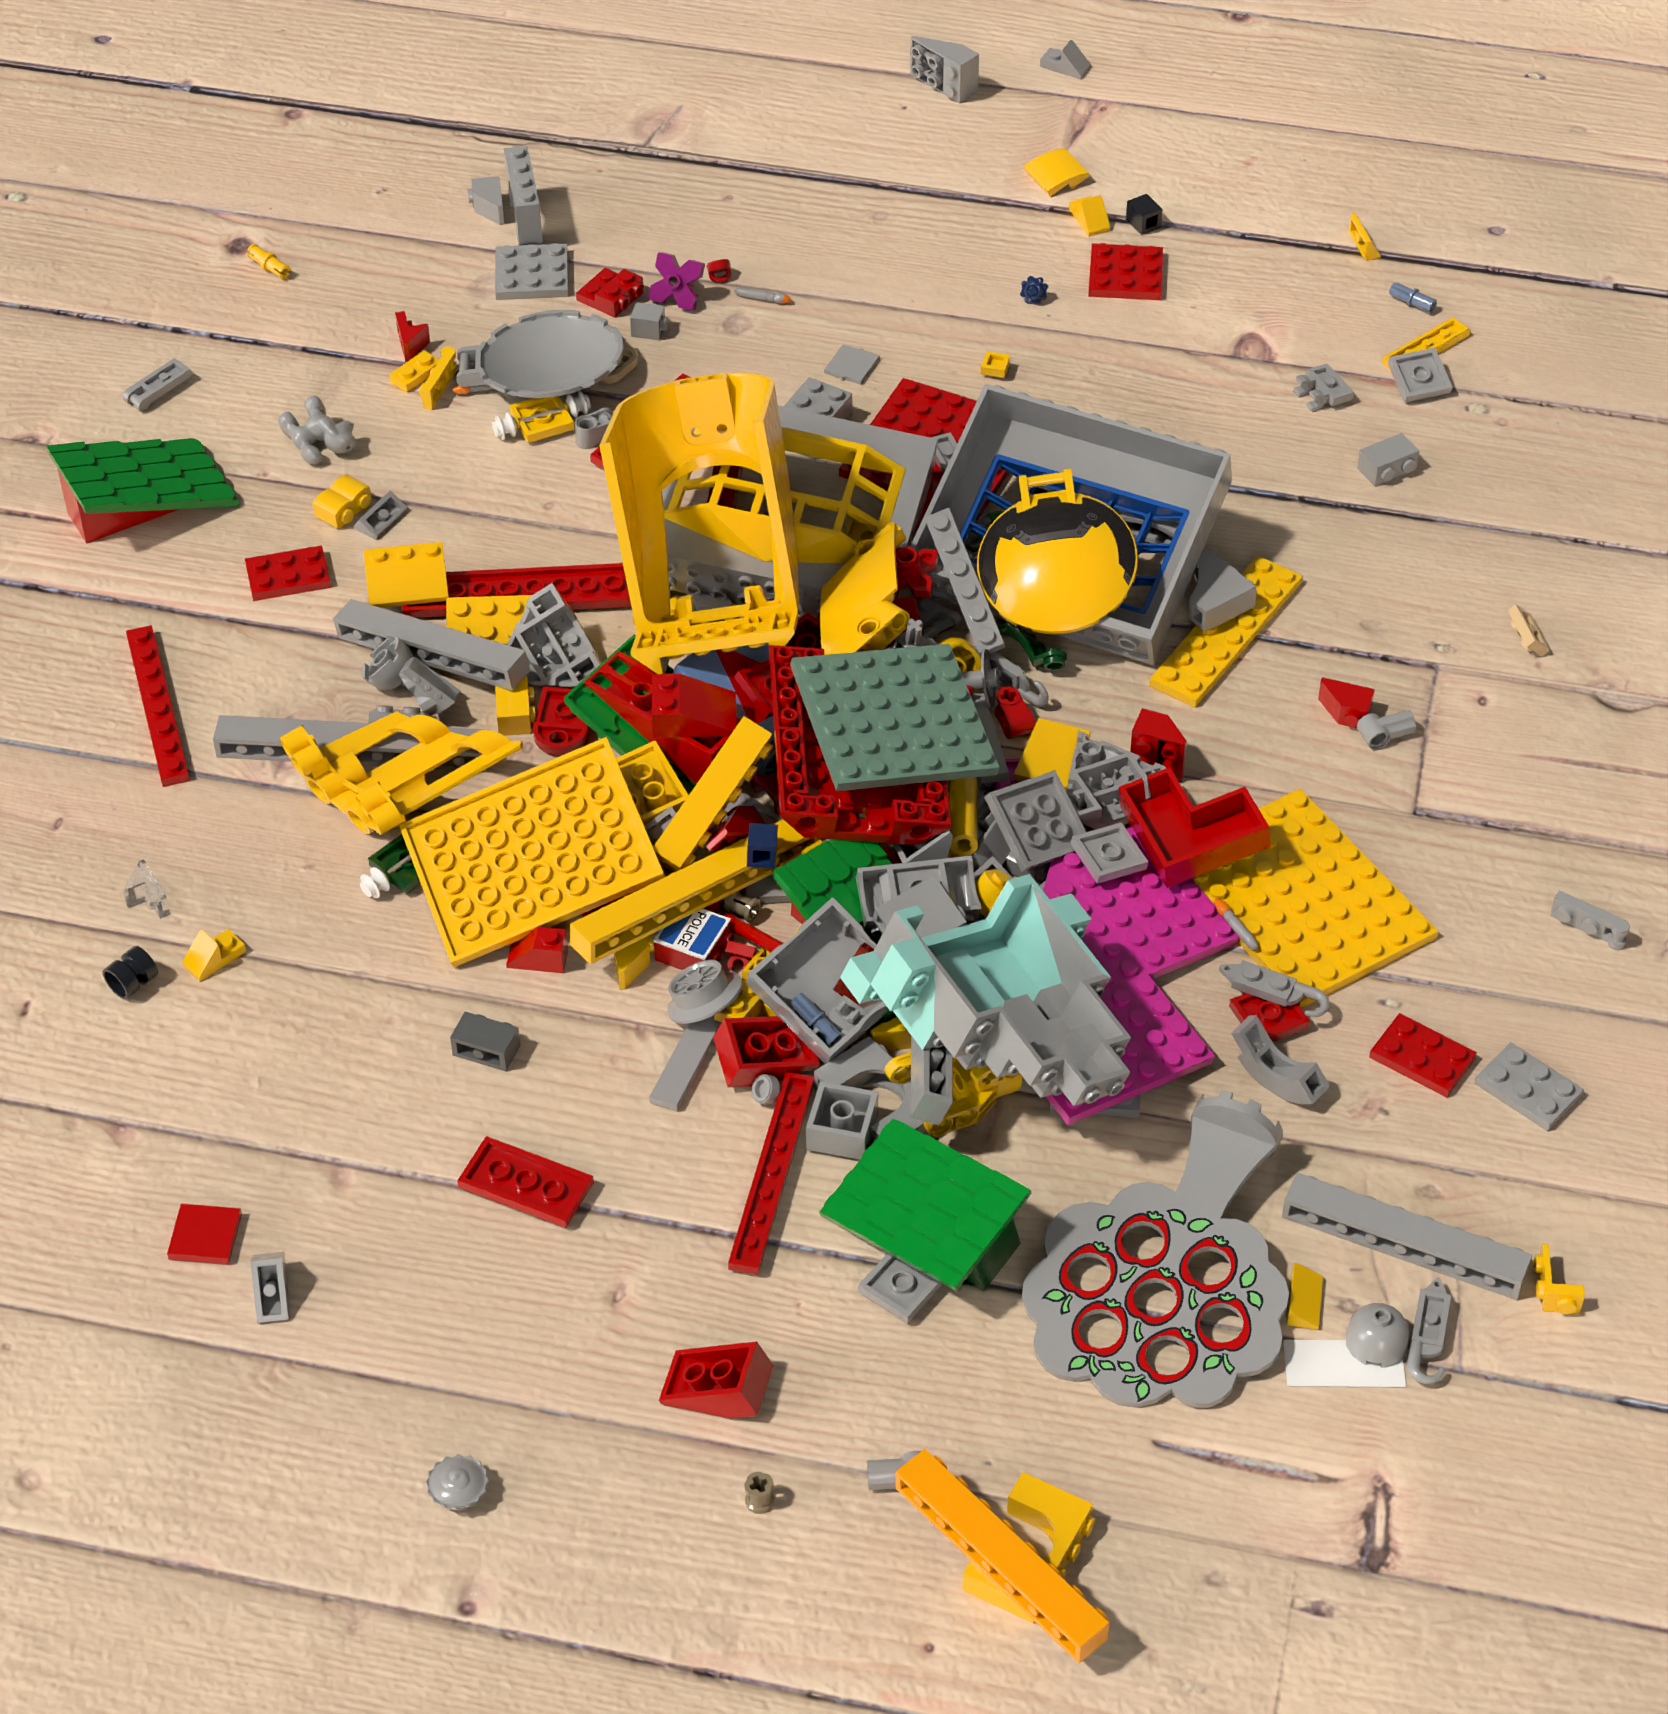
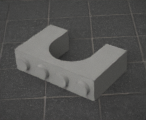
M514 146L512 148H504L510 206L514 208L518 246L529 244L543 245L540 204L528 147Z
M868 1036L815 1070L814 1090L817 1092L819 1083L822 1081L860 1089L883 1088L896 1094L901 1099L902 1104L897 1110L871 1126V1145L892 1119L899 1120L922 1134L931 1136L924 1127V1121L910 1118L911 1078H909L910 1081L904 1084L892 1083L885 1074L884 1069L893 1058L882 1044H877Z

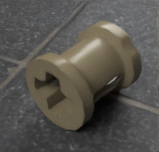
M737 891L726 897L723 910L728 913L734 912L741 915L745 921L750 923L756 918L761 901L758 898H748L740 894V891Z
M754 1472L747 1477L744 1484L747 1493L745 1496L746 1507L755 1514L766 1513L774 1505L772 1493L774 1483L769 1474Z

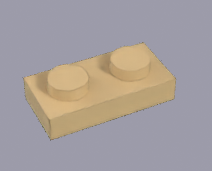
M1516 604L1508 610L1513 620L1511 625L1521 635V644L1528 652L1534 651L1543 657L1550 649L1532 615Z

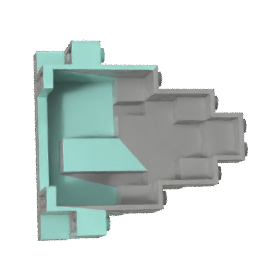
M1030 874L1007 880L985 920L922 938L915 931L925 914L919 905L895 911L874 951L851 957L840 976L859 1004L882 999L890 1011L893 1010L922 1050L945 1046L950 1054L957 1058L965 1070L974 1067L982 1068L988 1065L997 1078L1020 1073L1040 1098L1064 1093L1073 1106L1085 1102L1090 1104L1100 1097L1118 1094L1124 1088V1082L1130 1074L1129 1069L1120 1058L1124 1055L1125 1047L1130 1041L1131 1036L1100 998L1105 993V987L1111 977L1081 940L1086 933L1085 929L1090 923L1091 918L1072 894L1049 899Z

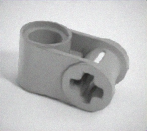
M602 408L588 415L580 416L575 420V441L578 447L590 449L601 443L613 416L610 408Z

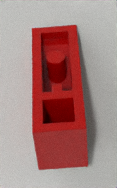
M735 806L727 813L728 817L719 825L706 847L709 851L722 850L748 837L750 823H766L754 806Z

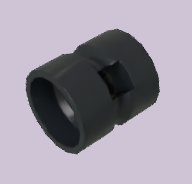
M133 946L121 956L122 961L115 960L102 971L104 980L109 988L122 999L129 998L139 990V984L145 985L158 975V968L155 962L139 946Z

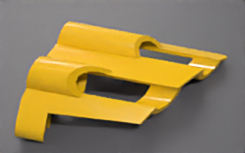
M397 711L318 748L313 735L309 736L303 725L279 737L281 745L295 769L305 779L307 786L316 797L326 804L332 803L344 812L351 822L363 833L370 834L376 831L380 835L406 821L405 815L519 751L523 746L522 741H511L508 737L491 730H478L470 736L450 732L446 725L435 718L426 715L408 717ZM397 732L410 734L420 742L418 745L367 774L356 757ZM472 748L482 754L432 784L427 785L425 781L426 773L466 750Z

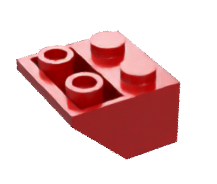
M1142 708L1132 729L1130 752L1141 756L1140 760L1148 764L1154 765L1158 763L1166 768L1170 767L1177 780L1182 782L1187 740L1169 715Z

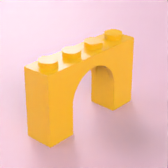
M1022 1472L1008 1496L1007 1514L1037 1527L1050 1538L1053 1549L1043 1560L1047 1564H1053L1059 1570L1061 1577L1065 1579L1067 1572L1065 1567L1069 1561L1074 1562L1081 1549V1544L1079 1543L1082 1537H1088L1095 1525L1096 1519L1092 1518L1093 1504ZM970 1560L963 1572L962 1590L1034 1624L1035 1621Z

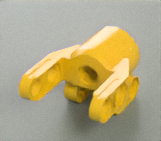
M911 1052L893 1058L885 1066L884 1072L892 1083L904 1084L910 1081ZM952 1056V1097L955 1101L952 1102L939 1125L924 1122L925 1129L932 1137H939L978 1123L996 1103V1098L1020 1089L1022 1075L1020 1073L1013 1076L1009 1074L997 1078L988 1065L982 1068L974 1067L965 1070L957 1058Z

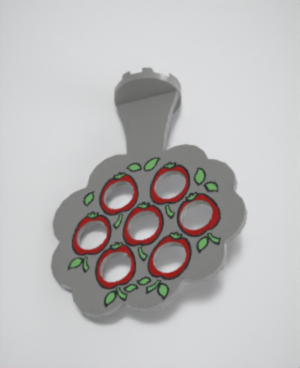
M1221 1091L1219 1097L1204 1098V1094L1201 1095L1191 1115L1192 1132L1189 1155L1183 1177L1176 1192L1157 1183L1143 1182L1132 1184L1118 1192L1109 1205L1095 1202L1074 1204L1059 1212L1048 1225L1044 1240L1046 1258L1030 1269L1023 1281L1022 1302L1027 1316L1037 1325L1034 1336L1036 1358L1045 1371L1058 1379L1072 1382L1090 1379L1091 1383L1103 1397L1121 1406L1138 1408L1156 1404L1172 1393L1183 1404L1195 1408H1209L1222 1403L1231 1394L1237 1377L1258 1375L1272 1366L1280 1355L1283 1336L1279 1321L1287 1310L1289 1300L1287 1282L1280 1271L1268 1261V1246L1263 1235L1251 1224L1238 1219H1223L1226 1209L1242 1185L1264 1160L1275 1154L1283 1136L1280 1122L1278 1121L1275 1126L1261 1113V1104L1252 1099L1249 1100L1248 1104L1233 1100V1092ZM1148 1226L1161 1234L1164 1246L1156 1256L1148 1259H1138L1129 1255L1123 1248V1236L1134 1227ZM1205 1251L1217 1252L1229 1262L1230 1274L1218 1284H1201L1193 1279L1188 1270V1264L1193 1256ZM1086 1257L1098 1258L1109 1268L1110 1279L1105 1286L1098 1290H1080L1071 1283L1068 1277L1069 1268L1075 1261ZM1161 1283L1171 1288L1177 1301L1171 1312L1164 1316L1152 1317L1138 1310L1134 1304V1295L1145 1284ZM1215 1308L1230 1309L1241 1318L1243 1329L1239 1336L1232 1341L1223 1343L1212 1341L1201 1331V1318L1206 1312ZM1099 1313L1110 1315L1120 1324L1122 1330L1121 1337L1110 1347L1095 1348L1089 1346L1079 1335L1080 1324L1085 1318ZM1162 1340L1176 1341L1187 1350L1189 1362L1177 1374H1159L1151 1369L1146 1360V1353L1151 1345Z

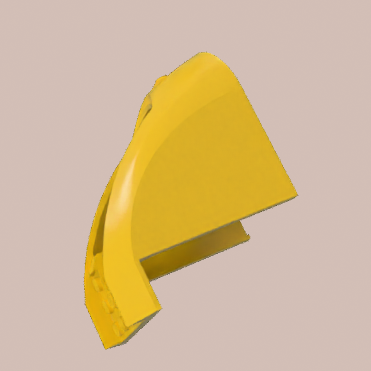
M757 373L710 374L668 382L626 398L616 407L599 446L637 631L631 649V656L655 673L665 674L669 660L681 658L684 654L694 653L700 656L710 653L711 650L721 649L723 652L736 650L739 646L748 645L750 648H757L765 645V643L786 646L795 634L799 616V580L792 500L774 380L769 376ZM725 424L727 426V430H719L718 425ZM699 428L701 434L695 435L692 429ZM710 466H741L762 474L770 518L775 599L767 601L760 585L745 587L744 590L745 604L694 611L692 595L679 596L676 600L675 614L670 615L669 566L662 491L683 475ZM724 619V621L714 622V620Z

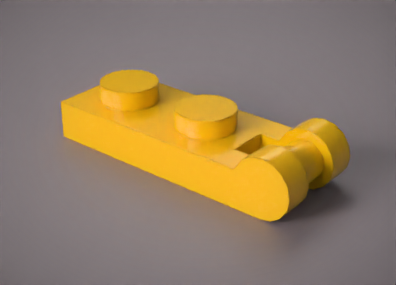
M447 346L441 349V359L431 369L428 379L420 387L419 395L422 397L424 409L433 410L457 372V363L454 361L456 353L453 347Z

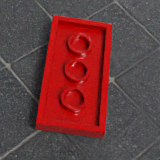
M486 1136L457 1182L458 1188L567 1228L593 1186L594 1178L590 1174Z

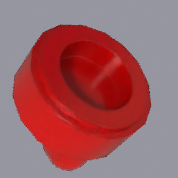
M728 259L715 260L706 265L709 278L715 283L726 282L732 276L731 264ZM726 271V274L722 277L715 276V273Z

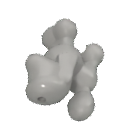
M311 396L305 401V408L310 417L304 426L299 425L291 412H284L279 416L278 423L282 432L292 438L294 445L301 450L302 458L311 465H317L322 461V453L312 445L316 440L324 441L328 449L335 453L350 452L356 445L355 437L352 434L354 424L349 421L335 424L326 415L325 406L317 396Z

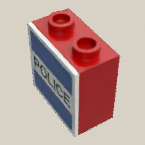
M701 909L661 929L653 940L655 961L680 970L705 960H715L720 963L721 955L726 949L728 940L733 941L734 934L731 933V918Z

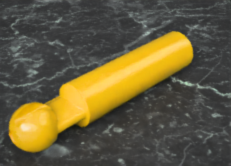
M976 777L953 779L949 781L950 831L953 835L950 849L956 855L969 856L978 849Z

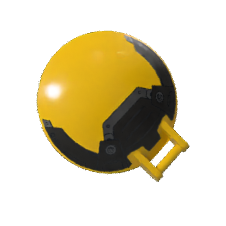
M1071 468L1063 469L1064 472L1032 477H1027V475L1019 476L1022 501L1012 505L997 517L985 533L978 552L977 573L987 601L992 604L1004 619L1016 626L1019 624L1031 628L1032 632L1064 634L1086 629L1099 623L1102 617L1111 611L1114 612L1127 597V592L1132 582L1135 581L1137 573V548L1127 523L1107 504L1093 497L1075 493ZM1065 482L1066 490L1029 495L1028 488Z

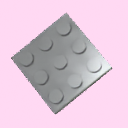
M567 244L497 246L495 254L496 300L568 297Z
M1055 770L990 792L984 797L1021 872L1049 863L1068 853H1074L1075 850L1071 846L1072 836L1086 833Z

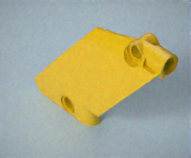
M889 522L872 539H865L857 543L854 548L855 555L822 587L820 633L821 649H824L825 655L883 650L906 629L910 619L909 614L892 603L894 593L898 590L895 549L906 540L902 528L896 525L895 522Z

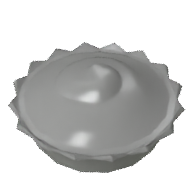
M457 1454L454 1457L446 1456L442 1462H436L434 1469L428 1472V1480L425 1484L428 1487L427 1494L432 1497L433 1502L440 1504L443 1508L462 1510L469 1508L480 1500L481 1496L487 1491L486 1486L489 1479L487 1478V1469L482 1467L481 1461L474 1460L471 1455L463 1457Z

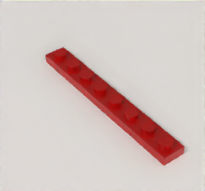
M152 625L126 630L162 787L190 781Z
M785 1072L730 1254L728 1270L759 1275L814 1088V1076Z

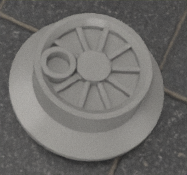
M705 960L690 965L679 972L668 986V991L673 998L668 1006V1016L673 1022L679 1024L694 1023L707 1019L725 1009L737 998L742 990L743 981L737 973L724 971L721 964L715 960Z

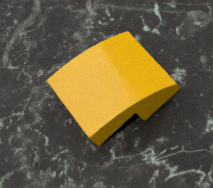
M1065 148L1047 152L1023 166L1026 173L1049 197L1066 185L1073 189L1090 176L1089 172Z

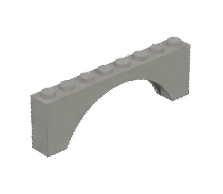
M1115 510L1127 523L1134 539H1136L1144 518ZM1154 521L1145 541L1150 543H1171L1178 523L1176 521ZM1205 545L1193 572L1197 586L1189 598V619L1203 631L1207 632L1254 608L1257 590L1252 581L1246 579L1236 568L1230 566Z

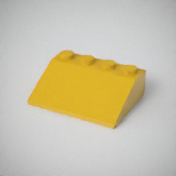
M656 741L616 758L643 825H646L670 806L678 812L689 796Z

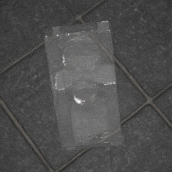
M145 860L139 861L124 888L127 907L132 908L146 902L149 910L154 909L160 919L170 915L164 891Z

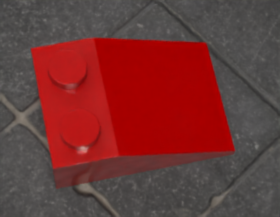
M652 674L653 738L730 736L737 727L735 691L683 674Z
M778 1016L724 1018L713 1036L727 1088L753 1086L755 1079L761 1074L775 1076L778 1080L784 1078L785 1072L799 1074L817 1069L820 1066L818 1056Z
M757 1341L676 1350L659 1402L662 1405L730 1419L758 1416L774 1365Z

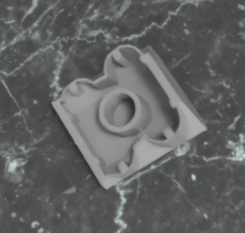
M416 657L410 658L399 673L403 683L415 695L418 705L426 715L432 716L446 710L455 703L454 700L457 694L461 692Z

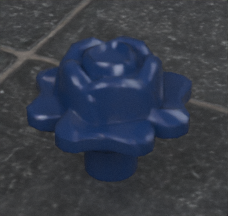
M1029 276L1027 281H1022L1020 296L1025 297L1026 303L1039 305L1041 300L1047 299V289L1049 286L1043 283L1044 279L1042 277L1035 278Z

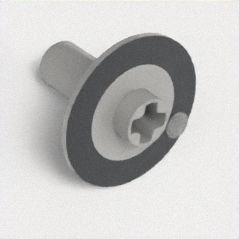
M983 649L981 670L961 673L966 685L973 687L974 690H984L988 707L994 708L996 687H999V673L997 668H993L988 649Z

